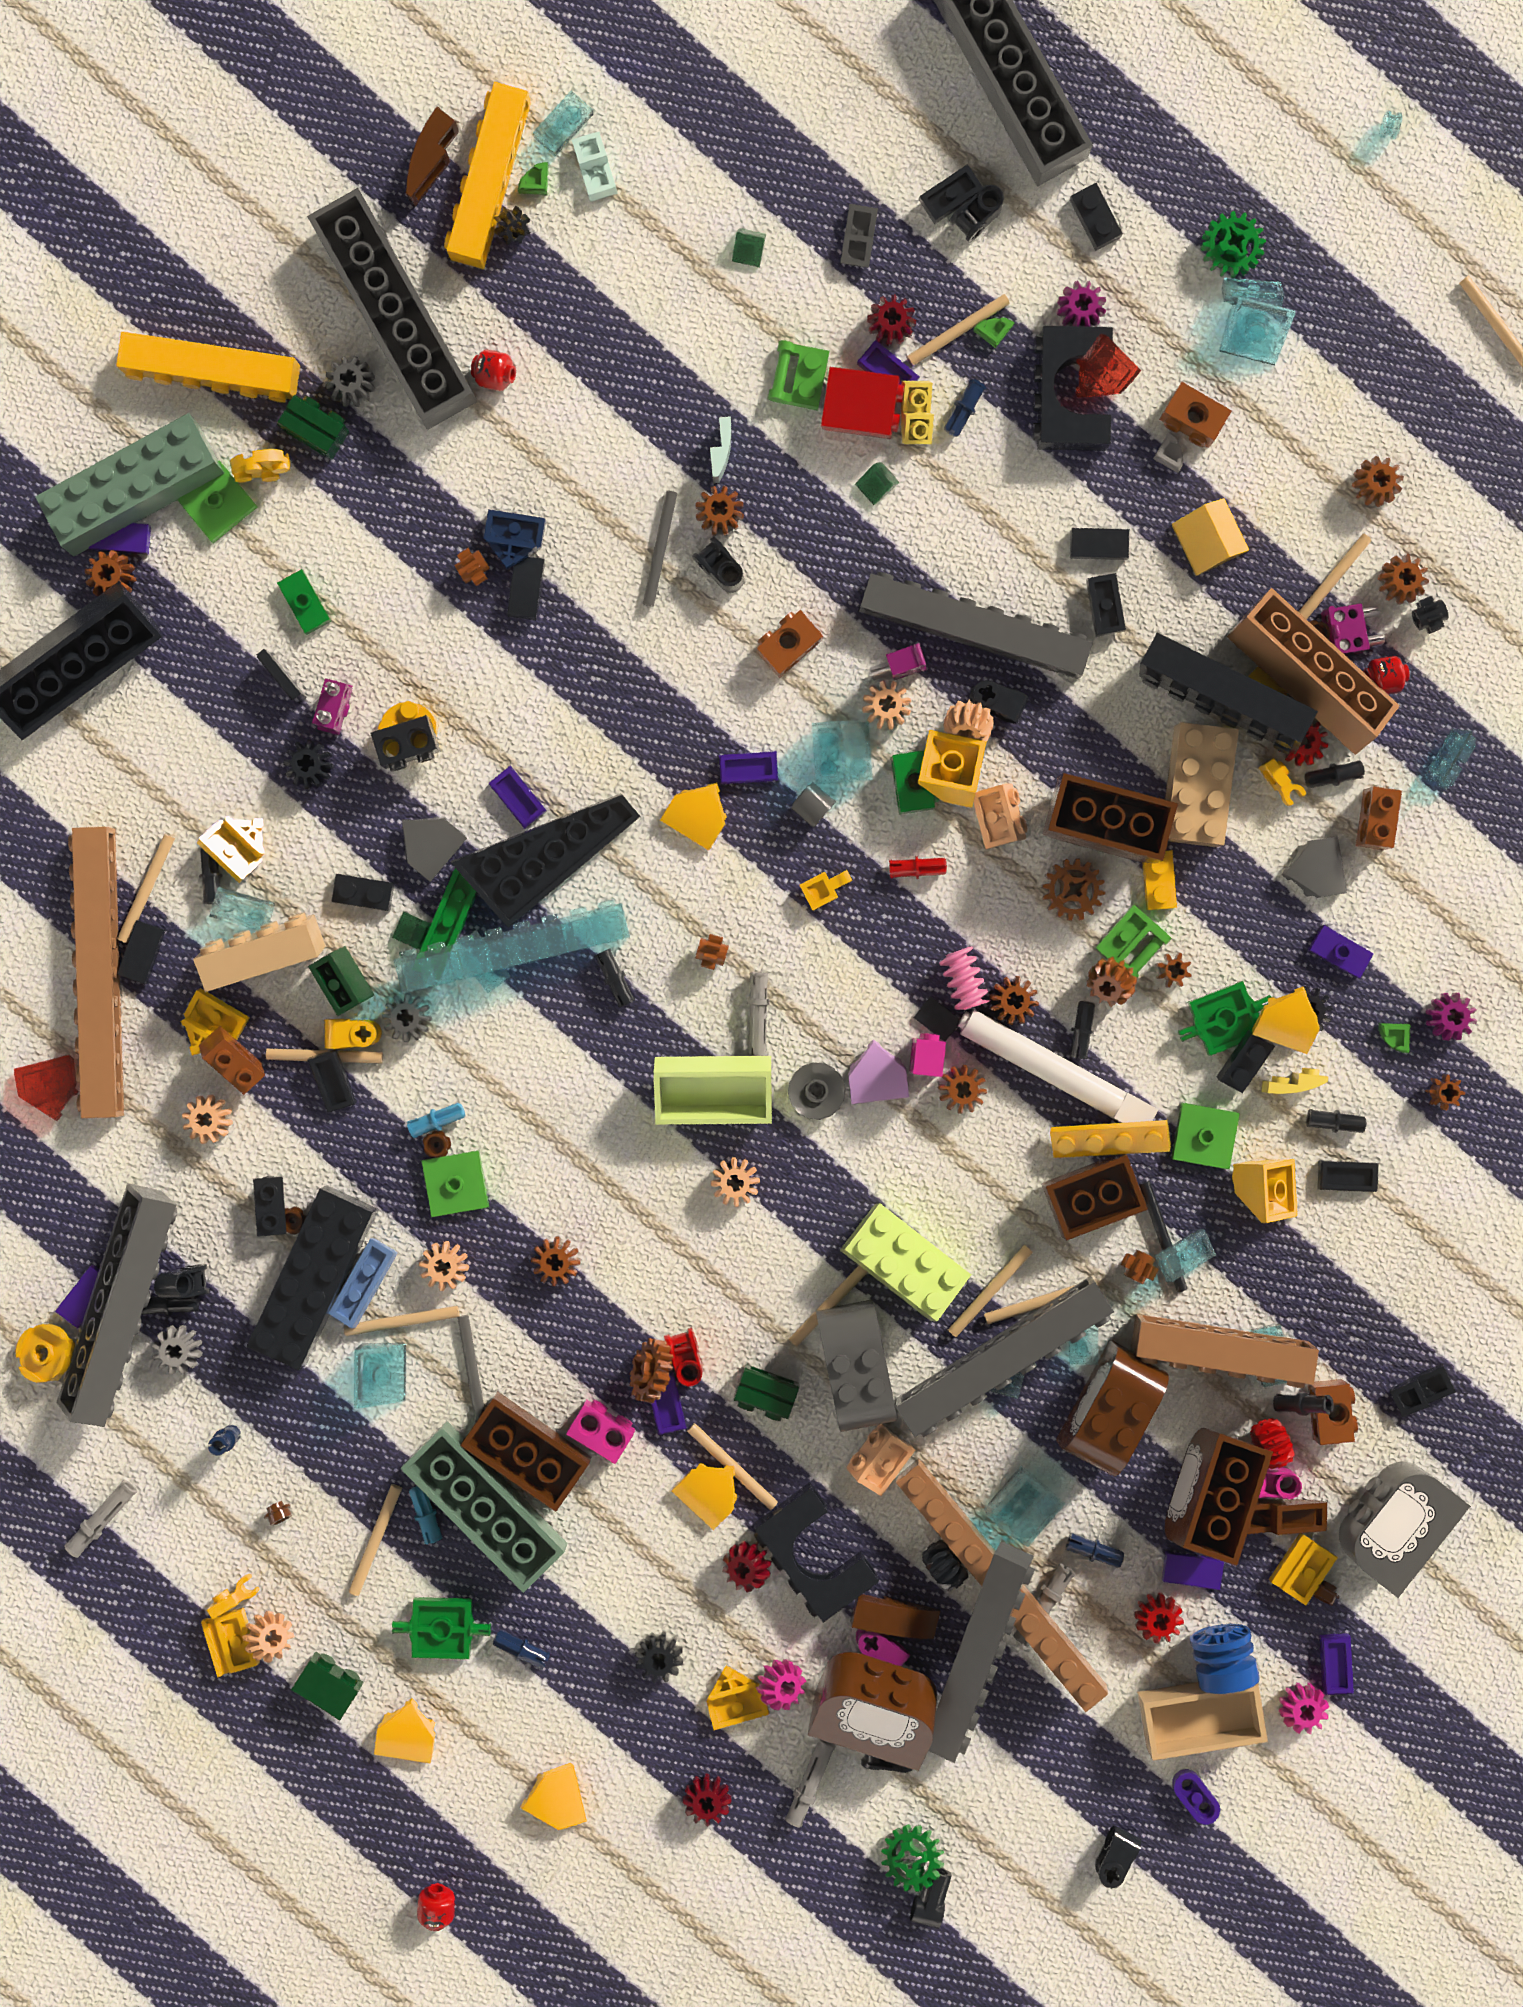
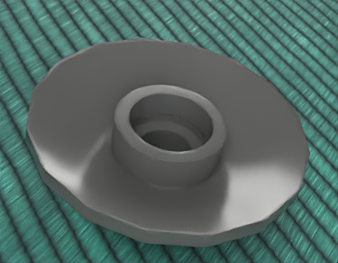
M813 1062L803 1065L793 1074L789 1082L788 1095L791 1105L799 1114L808 1119L821 1120L832 1116L840 1109L845 1099L846 1088L842 1076L835 1068L825 1063ZM814 1085H819L822 1088V1093L819 1096H814L811 1093V1088Z

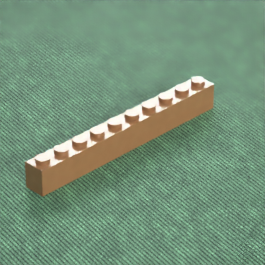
M110 827L72 828V835H69L68 846L70 852H73V864H70L69 875L74 884V892L70 895V905L72 910H74L75 921L71 924V934L73 939H75L76 948L72 953V964L76 968L73 993L77 996L74 1022L75 1025H78L75 1052L79 1054V1066L76 1067V1081L80 1083V1095L77 1096L76 1105L78 1112H81V1118L124 1116L120 975H117L120 963L119 940L117 939L119 931L115 829Z
M918 1458L897 1476L896 1484L982 1586L996 1550ZM1023 1584L1021 1592L1026 1595L1020 1610L1014 1609L1012 1617L1016 1618L1014 1626L1082 1709L1087 1712L1108 1695L1107 1685Z

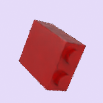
M830 367L821 422L822 429L891 439L892 432H898L900 414H895L897 402L902 403L904 385L900 384L899 376Z

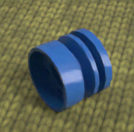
M1220 1624L1205 1627L1190 1636V1644L1194 1649L1192 1653L1193 1658L1200 1662L1196 1666V1674L1199 1688L1202 1691L1211 1694L1235 1693L1254 1687L1259 1682L1260 1675L1257 1660L1250 1655L1254 1650V1645L1251 1642V1631L1247 1626L1241 1624Z

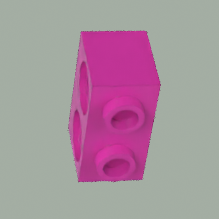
M920 1033L919 1038L912 1039L910 1073L936 1077L943 1076L946 1042L939 1040L940 1035Z
M586 1399L568 1428L566 1435L616 1464L634 1435L635 1428L631 1427L633 1423L622 1415L613 1416L607 1412L608 1408L603 1403L597 1400L591 1402ZM587 1415L594 1416L598 1421V1425L593 1428L586 1427L582 1418ZM616 1430L621 1433L623 1439L618 1443H613L608 1439L607 1433Z

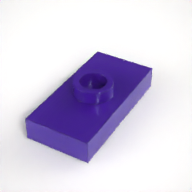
M1325 925L1320 927L1308 948V951L1357 979L1361 978L1374 955L1373 952Z

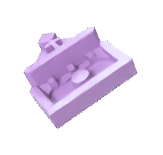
M873 1039L867 1045V1050L860 1058L850 1065L851 1071L848 1073L852 1104L909 1097L906 1067L902 1064L900 1058L894 1057Z

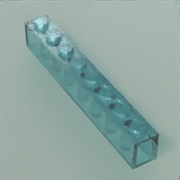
M608 900L598 903V909L587 911L586 906L569 910L570 916L559 918L558 913L541 917L542 923L530 925V921L513 924L514 930L502 932L501 928L484 931L485 937L474 939L473 935L456 938L457 944L445 946V942L428 945V951L417 953L416 949L399 952L400 958L393 960L402 994H407L627 939L630 935L622 903L615 904L614 900Z

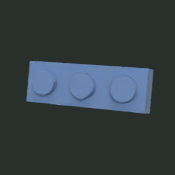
M370 1238L328 1314L348 1327L356 1328L398 1252L377 1239Z

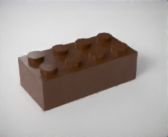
M498 1391L460 1445L555 1512L584 1473L592 1456Z

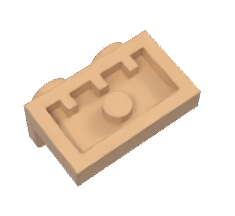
M1012 783L976 792L973 803L985 849L1026 839L1027 823L1025 818L1020 815L1018 807L1020 797L1017 789L1013 788Z
M879 1424L869 1434L860 1450L853 1455L847 1470L857 1482L882 1496L915 1452V1449L909 1443L891 1433L885 1425Z

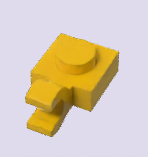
M1272 758L1258 767L1273 789L1280 793L1285 805L1291 806L1294 804L1290 798L1291 791H1296L1300 797L1306 795V791L1301 785L1290 783L1291 780L1287 776L1289 771L1281 761H1276Z
M847 870L830 879L826 872H823L800 884V887L812 910H815L838 898L835 889L851 882L852 879Z
M251 1574L242 1576L236 1584V1589L229 1592L228 1589H225L212 1598L214 1602L207 1609L212 1620L235 1607L239 1602L256 1595L259 1587L247 1590L244 1586V1583L252 1577Z

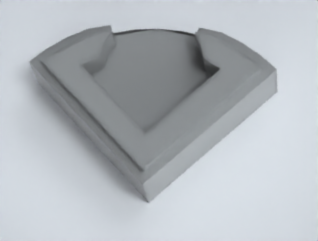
M1168 432L1153 459L1178 473L1183 464L1182 449L1177 437Z

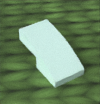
M600 132L572 139L590 202L618 194Z
M731 416L719 417L722 447L710 448L713 483L720 482L728 463L731 448Z

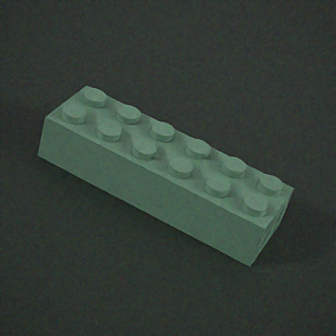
M187 413L35 497L60 546L74 557L89 549V546L131 523H136L177 501L178 498L224 474V471L200 425L190 413Z
M446 1421L406 1460L400 1469L524 1593L565 1552L568 1543L495 1469L461 1447L460 1445L465 1438Z

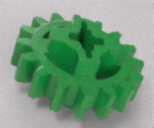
M1231 211L1228 219L1223 213L1220 214L1217 222L1212 220L1208 226L1209 231H1205L1202 239L1206 242H1203L1200 249L1208 252L1203 261L1211 260L1213 264L1210 270L1213 271L1218 267L1221 269V277L1228 271L1231 278H1235L1239 270L1243 276L1247 275L1249 267L1254 269L1259 263L1257 259H1261L1265 251L1260 248L1265 245L1266 239L1259 238L1263 228L1255 229L1254 225L1257 220L1254 218L1250 222L1246 221L1247 213L1245 212L1240 218H1236L1235 211ZM1220 233L1219 239L1221 242L1215 246L1216 235ZM1249 244H1251V253L1249 257H1247L1246 255L1248 251L1246 247Z
M907 1824L903 1826V1830L900 1828L893 1830L894 1837L889 1836L885 1839L889 1847L881 1850L883 1854L887 1855V1859L881 1863L884 1866H889L890 1870L885 1875L887 1877L894 1875V1886L904 1883V1891L911 1890L913 1886L915 1892L923 1890V1886L928 1888L933 1885L931 1879L936 1880L940 1878L941 1875L936 1869L944 1867V1863L938 1860V1857L944 1854V1850L936 1849V1845H938L940 1840L930 1839L932 1833L930 1829L922 1833L921 1825L914 1826L912 1830L911 1825ZM900 1844L901 1850L898 1854H896L898 1845ZM909 1854L911 1856L922 1857L916 1860V1862L915 1860L904 1859L905 1857L909 1856ZM929 1861V1867L926 1873L923 1875V1873L925 1872L924 1866Z

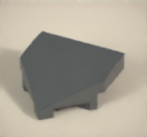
M438 816L425 819L402 820L404 853L407 863L431 882L465 842L467 837L445 818H439Z
M1338 836L1307 841L1305 845L1298 846L1296 849L1297 854L1292 863L1281 874L1287 880H1292L1303 890V894L1306 897L1315 896L1320 898L1347 893Z

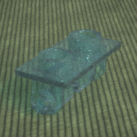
M1453 728L1445 738L1444 744L1436 758L1431 762L1424 779L1437 781V785L1445 790L1449 786H1453L1462 770L1456 764V761L1458 760L1465 764L1476 748L1475 742L1477 739L1472 736L1473 732Z

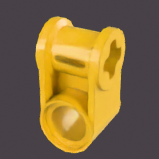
M324 1019L325 1048L345 1049L375 1045L382 1037V1029L373 1020ZM361 1030L371 1031V1037L366 1038V1036H362Z

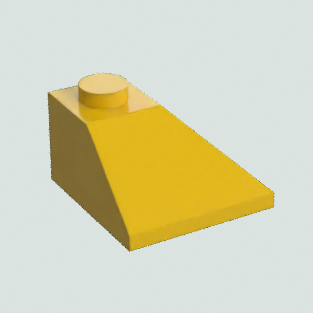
M929 730L918 784L943 802L972 808L987 741Z
M1294 1159L1247 1161L1233 1164L1232 1180L1235 1194L1261 1223H1269L1297 1216Z

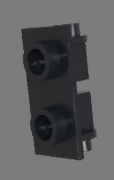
M266 1176L253 1179L257 1237L287 1234L283 1176Z

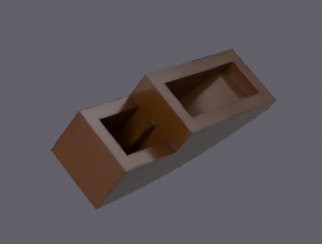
M437 106L426 121L411 156L406 194L414 207L418 205L451 162L446 148L459 133L456 121Z
M1258 1499L1247 1534L1271 1532L1276 1535L1327 1531V1502L1301 1499Z
M862 1594L855 1599L850 1622L852 1628L908 1638L934 1639L940 1610L884 1596V1599Z

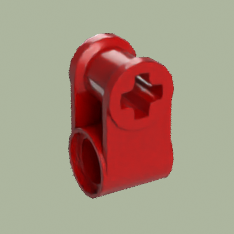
M688 1328L687 1332L674 1336L664 1335L667 1342L666 1345L671 1347L669 1354L673 1355L672 1362L678 1381L688 1387L698 1384L702 1378L703 1365L693 1328ZM686 1365H694L698 1370V1375L693 1379L686 1378L682 1373V1368Z

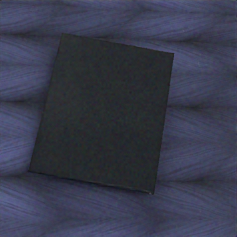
M931 996L913 1017L932 1033L940 1035L939 1038L946 1042L960 1022L959 1018Z

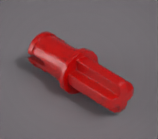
M915 856V859L889 860L890 879L897 877H916V879H919V876L945 875L947 873V862L945 858L918 859V856Z

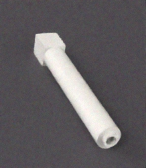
M975 1009L971 1013L966 1011L958 1024V1027L962 1028L960 1032L962 1036L1096 1108L1120 1123L1153 1121L1159 1110Z

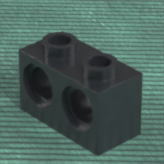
M427 715L370 733L381 767L385 769L390 768L391 772L406 768V763L413 760H418V763L435 759L434 754L441 752L432 721ZM421 733L426 734L427 744L422 748H416L414 745L415 737ZM392 742H398L400 747L399 753L394 757H388L386 753L387 746Z

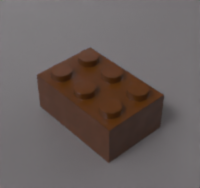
M1126 1154L1113 1155L1041 1183L1061 1237L1066 1241L1148 1210Z

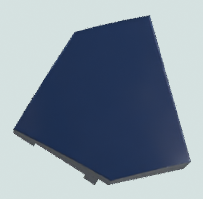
M488 509L484 539L508 569L542 548L546 519Z

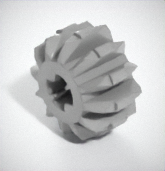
M172 1325L167 1328V1333L163 1331L158 1333L159 1341L154 1342L152 1347L159 1352L154 1354L152 1359L162 1360L158 1366L159 1369L162 1370L168 1366L169 1374L173 1375L177 1369L181 1374H185L188 1372V1367L194 1368L197 1366L198 1363L195 1358H200L203 1352L196 1349V1347L202 1344V1341H194L192 1339L196 1335V1331L192 1330L186 1334L187 1329L185 1325H181L178 1330ZM176 1345H179L182 1349L178 1355L173 1351Z

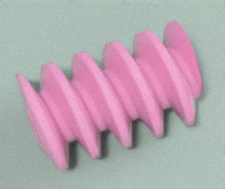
M973 946L947 954L939 962L940 966L950 967L943 975L944 977H953V980L947 984V987L957 988L950 995L952 999L961 1000L954 1006L956 1010H966L991 1001L981 999L988 993L987 989H978V986L984 982V979L974 978V975L980 971V967L970 966L977 960L976 956H967V953L973 949Z

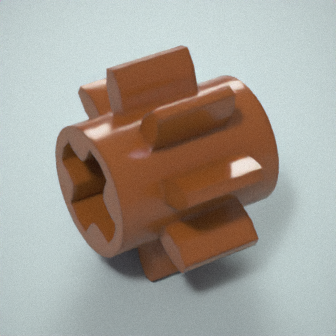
M469 548L457 554L460 562L454 566L465 584L472 580L477 586L488 579L484 572L489 570L490 567L479 550L471 553Z
M710 934L709 939H700L695 959L702 960L701 967L714 970L716 965H724L729 945L722 944L723 937Z
M1168 953L1164 954L1165 962L1155 964V966L1160 968V974L1156 976V979L1164 978L1166 980L1165 987H1171L1173 981L1179 987H1182V979L1184 977H1192L1187 972V967L1191 965V962H1183L1181 960L1182 953H1177L1174 959ZM1176 964L1175 968L1179 970V974L1172 975L1168 967Z
M1443 1074L1442 1081L1436 1078L1430 1079L1433 1084L1425 1092L1430 1093L1432 1097L1429 1102L1431 1105H1437L1440 1102L1441 1110H1448L1449 1104L1460 1106L1457 1100L1460 1098V1095H1465V1092L1460 1091L1458 1086L1461 1080L1455 1079L1450 1082L1449 1074ZM1449 1089V1095H1441V1091Z
M1137 1249L1133 1255L1126 1253L1120 1264L1127 1268L1124 1273L1125 1276L1141 1284H1144L1146 1278L1153 1281L1159 1270L1153 1266L1156 1260L1154 1257Z

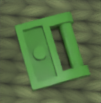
M780 340L777 347L779 357L773 387L769 389L767 399L772 402L818 411L830 351ZM791 355L799 357L792 393L784 392V386Z
M1132 905L1096 945L1095 949L1107 960L1113 956L1115 961L1119 963L1130 954L1148 932L1152 933L1154 938L1130 965L1126 962L1124 965L1126 968L1133 967L1132 975L1138 978V972L1163 944L1167 945L1172 938L1138 907Z

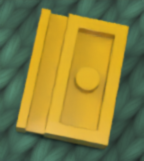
M1299 1533L1270 1576L1269 1581L1304 1605H1307L1319 1587L1318 1585L1321 1584L1338 1557L1303 1533Z
M244 1607L225 1612L213 1620L212 1618H205L201 1621L217 1677L251 1668L260 1663V1660L258 1661L253 1658V1653L245 1650L249 1642L243 1640L242 1636L250 1634L251 1630L246 1628L248 1620Z

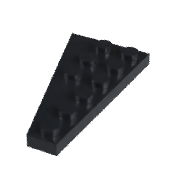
M620 793L452 860L451 864L509 928L641 816Z

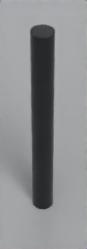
M1150 1180L1141 1182L1139 1186L1176 1291L1183 1292L1188 1287Z

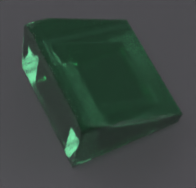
M739 228L736 233L732 262L760 268L767 234Z
M877 462L866 471L855 485L875 505L895 488L899 481L882 462Z
M403 911L392 938L420 950L431 923Z

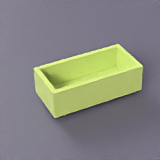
M771 1056L655 1057V1125L772 1124Z
M880 1203L875 1204L840 1249L841 1252L930 1321L939 1320L971 1276L969 1272Z

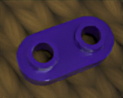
M1190 1769L1178 1771L1172 1779V1787L1177 1797L1197 1822L1204 1825L1214 1823L1220 1815V1805L1215 1796L1196 1772ZM1184 1780L1191 1781L1187 1787H1183L1182 1782ZM1201 1803H1208L1206 1809H1199Z

